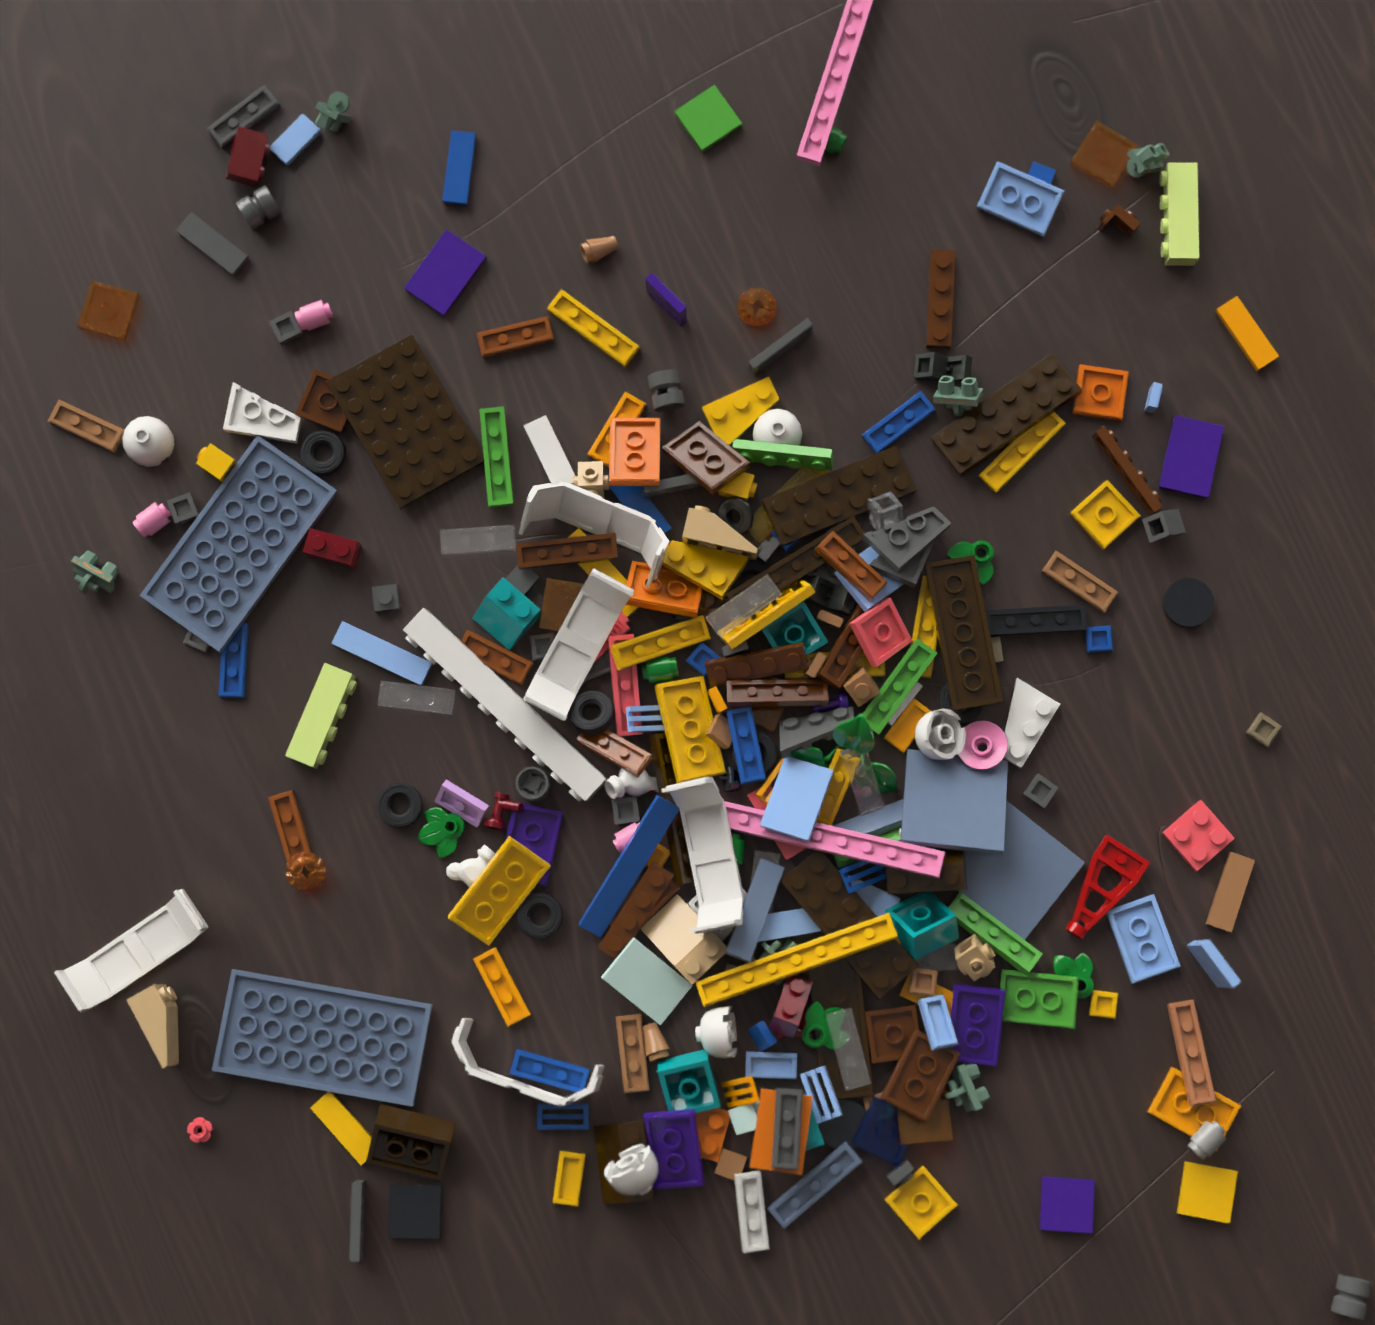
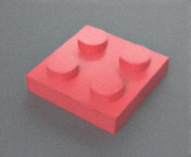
M891 598L883 599L849 623L871 667H878L913 641Z
M1199 800L1162 832L1163 836L1195 872L1235 839L1202 800Z

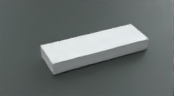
M545 415L524 425L550 482L554 485L560 484V482L573 485V476L575 474L547 416Z
M761 1171L734 1174L742 1252L750 1253L769 1250Z

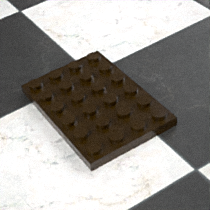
M413 334L326 381L330 391L400 510L484 463L482 451Z

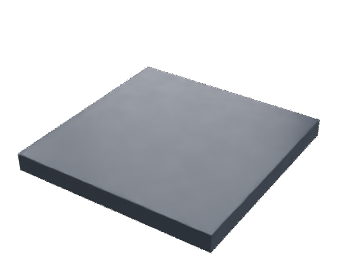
M907 749L900 842L917 846L1003 855L1008 760H1002L993 768L978 770L967 766L960 759L959 755H955L947 760H936L927 757L920 750Z
M1006 800L1003 855L965 851L968 889L957 891L963 893L1025 940L1085 862Z

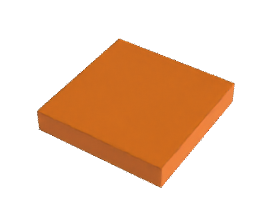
M1080 364L1076 383L1080 386L1081 393L1074 398L1072 414L1122 421L1129 372Z

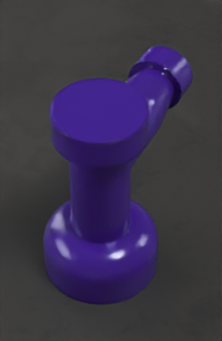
M846 692L839 693L837 699L828 700V705L813 706L814 713L848 708Z

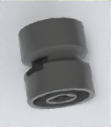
M265 185L254 191L252 198L246 196L236 202L252 230L264 224L265 218L271 220L282 213Z
M662 370L648 375L649 389L651 392H654L651 399L655 412H669L685 406L683 391L678 389L681 386L678 370Z
M526 767L521 770L515 782L519 794L532 802L541 801L546 798L551 788L550 779L547 774L537 767Z
M1338 1274L1335 1288L1338 1290L1339 1295L1334 1296L1331 1311L1365 1320L1367 1304L1364 1302V1299L1370 1298L1372 1283L1359 1278Z

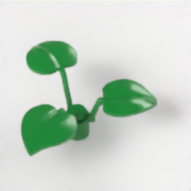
M862 714L842 722L834 728L833 738L837 744L827 756L823 757L822 751L816 747L806 750L800 747L790 751L791 756L789 757L828 768L826 762L833 757L840 746L849 751L859 752V757H861L859 766L861 769L855 772L854 778L860 787L869 792L879 794L890 793L898 789L896 776L888 766L877 762L869 763L866 766L864 763V753H868L874 748L875 739L868 722Z

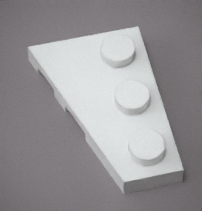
M233 382L223 425L225 432L254 437L258 435L261 438L297 444L302 423L300 417L262 399L259 395L251 393Z
M1016 678L1004 730L1007 738V752L1003 759L1008 760V762L1021 769L1060 703L1019 678Z

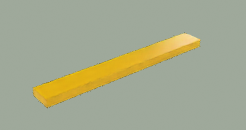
M887 913L697 981L696 985L703 1006L707 1007L898 939L891 916Z

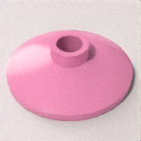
M976 721L965 727L966 740L963 750L958 754L960 759L967 766L978 770H986L998 765L1007 752V738L1003 730L989 721ZM982 744L987 746V749L983 752L978 750V747Z

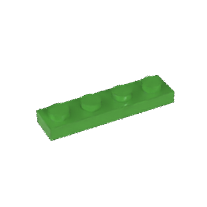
M505 408L479 409L488 506L491 508L514 505Z
M734 439L732 446L735 451L750 463H764L768 466L783 465L794 469L800 467L811 468L816 471L833 470L834 458L832 449Z
M918 638L880 688L879 694L872 699L862 713L871 730L877 735L880 734L937 655L936 651Z
M959 892L948 907L956 915L958 925L970 934H976L982 943H988L995 953L1026 976L1042 956L1040 951L963 893Z

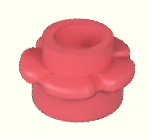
M198 1117L194 1119L193 1123H189L187 1132L190 1134V1139L193 1142H206L211 1138L213 1127L209 1121ZM198 1128L202 1129L201 1133L198 1132Z

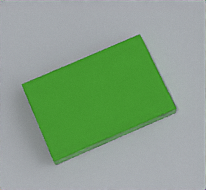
M1002 969L1000 989H1005L1002 1021L1075 1029L1079 977L1029 972L1026 976L1021 971Z

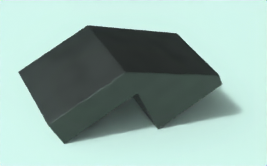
M936 352L916 354L913 378L916 380L939 382L942 376H952L954 383H960L964 378L971 377L973 357L968 355L946 357Z
M812 575L809 584L813 587L815 593L806 600L820 607L851 616L858 603L844 586L835 585L820 576Z

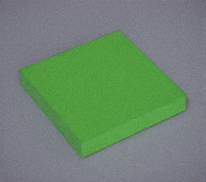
M715 85L675 111V116L702 153L742 127V122Z

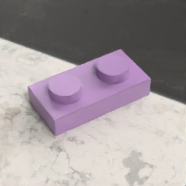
M445 780L434 801L450 812L458 814L462 819L475 827L480 825L489 807L483 801L448 780Z

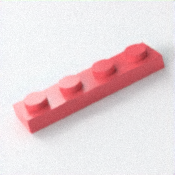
M634 634L608 636L616 734L618 736L643 734V732L628 733L626 707L640 706L637 665L617 670L610 649L612 645L634 638ZM632 712L633 716H641V712ZM633 722L634 726H642V722Z

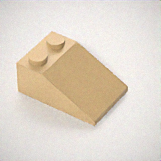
M695 506V509L689 508L682 536L683 543L749 556V560H756L757 548L716 514L711 513L709 508L703 506Z
M677 894L640 929L693 985L725 954L727 946L713 931L695 934V932L690 933L691 928L697 927L698 915Z
M154 984L127 999V1002L162 1068H168L179 1064L178 1006L175 1002L177 996L172 987H167L166 984Z

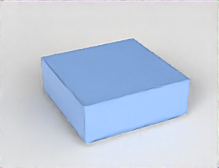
M1154 382L1149 388L1145 412L1153 413L1158 408L1163 389L1162 384Z

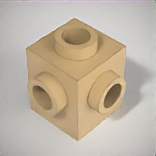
M603 461L578 462V476H573V485L597 494L604 499V490H609V476L604 475Z
M973 934L954 947L958 968L964 975L968 974L973 981L989 975L993 968H995L993 958L995 953L988 943L983 944L976 934Z

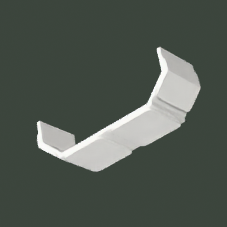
M560 482V484L555 485L548 483L532 487L527 497L519 530L520 535L524 533L530 522L557 518L595 535L616 533L617 544L641 553L650 567L651 571L646 587H650L652 581L656 580L669 544V540L662 529L658 528L655 524L656 520L619 503L607 501L597 494L570 483Z
M593 568L538 668L523 700L562 721L566 720L567 713L603 644L629 598L633 596L634 590Z
M705 777L666 786V788L662 789V793H670L676 805L680 808L679 811L681 813L699 903L697 927L691 928L690 933L695 932V934L742 925L743 889L734 853L726 806L713 777Z
M184 889L175 890L173 892L175 896L165 906L87 959L65 970L54 972L81 1013L110 999L187 947L209 928Z
M462 1018L459 1027L457 1026L451 1042L461 1063L466 1065L465 1070L469 1071L468 1074L507 1088L520 1089L519 1092L557 1106L569 1105L600 1089L603 1080L602 1073L605 1067L602 1064L595 1065L587 1088L567 1098L480 1068L466 1041L474 1019Z

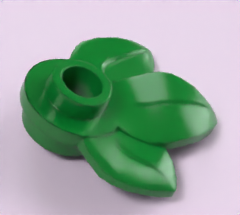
M980 540L973 544L960 542L952 546L947 552L948 557L953 559L975 555L980 583L984 585L990 580L993 574L991 560L994 556V549L990 543ZM977 550H984L986 553L985 557H978Z
M431 808L424 812L428 824L424 825L420 830L418 840L425 845H436L438 857L443 858L449 856L457 848L458 837L463 834L465 823L458 814H448L442 808ZM449 822H453L455 825L453 831L448 827Z
M1081 953L1074 961L1067 956H1055L1053 961L1055 974L1079 977V981L1085 982L1086 988L1083 991L1078 990V998L1083 999L1090 996L1094 989V983L1091 978L1093 964L1089 957Z
M819 1002L812 1004L805 1014L806 1025L802 1030L804 1043L812 1048L824 1045L830 1049L841 1047L847 1043L850 1036L840 1029L844 1020L845 1010L839 1007H831L824 1010ZM813 1030L819 1032V1036L816 1039L810 1038V1033Z

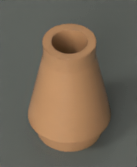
M614 236L585 240V243L580 244V250L586 263H595L611 252L618 250V244Z
M651 1023L643 1026L646 1057H649L650 1063L669 1058L668 1051H670V1048L658 1028V1024Z

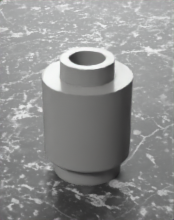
M1206 1121L1190 1138L1191 1142L1187 1146L1204 1160L1207 1156L1210 1157L1226 1140L1223 1135L1226 1131L1217 1122L1209 1123Z

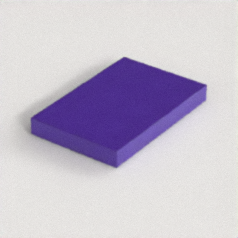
M446 229L405 285L404 290L445 317L487 257Z
M1175 415L1158 488L1208 499L1224 426Z
M523 804L522 812L512 811L505 841L511 836L550 864V868L537 883V885L547 887L564 813Z
M954 983L950 1018L958 1044L950 1048L961 1053L957 1062L997 1067L1005 989Z
M695 1109L644 1113L643 1120L647 1146L650 1147L658 1162V1175L653 1183V1190L704 1186L705 1178Z

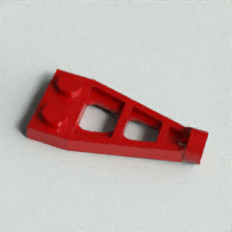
M1105 835L1091 857L1072 920H1070L1065 930L1083 940L1088 930L1138 883L1150 862L1112 837ZM1104 866L1111 868L1122 877L1120 884L1112 891L1104 890L1099 887L1097 882L1100 870ZM1091 891H1095L1105 897V902L1097 912H1092L1085 906ZM1077 921H1082L1085 926L1083 927V926H1081L1080 924H1078V923H1076V922H1077Z

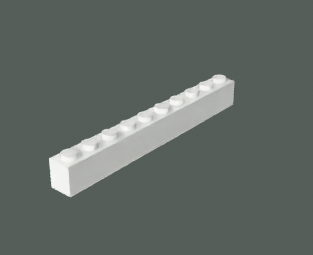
M422 608L403 629L408 634L405 639L415 648L418 646L426 651L423 656L433 665L436 662L444 668L441 671L444 676L451 682L456 679L462 685L459 689L469 699L474 696L480 702L478 707L488 716L492 713L498 719L496 724L506 733L510 730L516 736L514 741L524 750L528 747L534 753L532 758L542 767L546 764L553 771L550 775L560 784L565 782L571 788L568 792L579 802L581 799L589 801L604 785L605 781L608 780L497 674L484 665L466 645L427 609Z

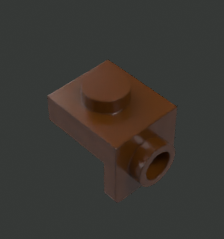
M1118 204L1113 210L1108 208L1100 217L1102 222L1098 229L1103 231L1112 222L1130 238L1136 232L1140 223L1133 212L1126 211Z

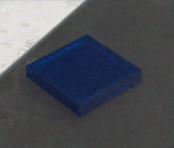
M873 1097L852 1144L899 1166L920 1120L877 1097Z

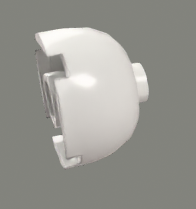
M768 410L759 417L754 425V441L797 446L801 443V425L797 418L787 410Z
M150 416L138 417L131 421L125 428L122 437L123 447L128 457L138 465L146 467L161 464L166 457L172 454L174 447V437L169 427L160 419Z
M939 709L925 714L915 728V741L919 750L927 757L936 760H947L960 754L966 740L965 728H961L958 721L961 720L960 717L948 709Z
M731 1006L713 1008L707 1011L701 1019L700 1026L696 1027L697 1042H702L704 1050L716 1058L735 1057L737 1053V1048H732V1042L737 1041V1028L734 1012L729 1013L732 1009Z
M644 1144L630 1147L619 1154L621 1159L615 1164L612 1160L606 1167L605 1176L607 1180L623 1195H643L652 1188V1184L658 1175L656 1157L650 1147L647 1146L646 1148Z

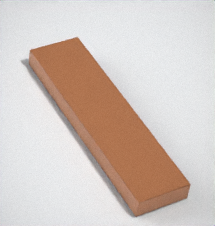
M1194 1000L1167 1004L1189 1107L1214 1103L1216 1098Z

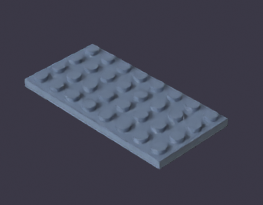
M257 435L140 596L222 653L306 538L309 529L314 527L336 497L338 491Z
M232 969L212 1071L413 1107L433 1004Z

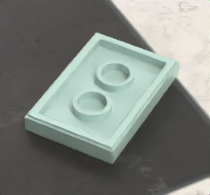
M634 937L601 976L602 979L659 1025L664 1022L693 986Z

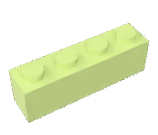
M1167 163L1165 169L1160 172V186H1164V195L1160 197V209L1164 210V219H1161L1160 231L1161 234H1164L1165 242L1161 244V257H1165V265L1194 266L1199 260L1198 164Z
M324 663L285 756L316 769L319 764L323 765L328 751H325L329 741L332 742L337 733L335 726L338 718L342 719L346 712V699L348 695L352 696L357 686L356 676Z

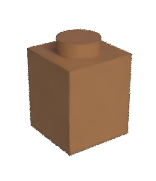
M863 665L849 674L843 683L844 688L858 707L879 694L876 682Z

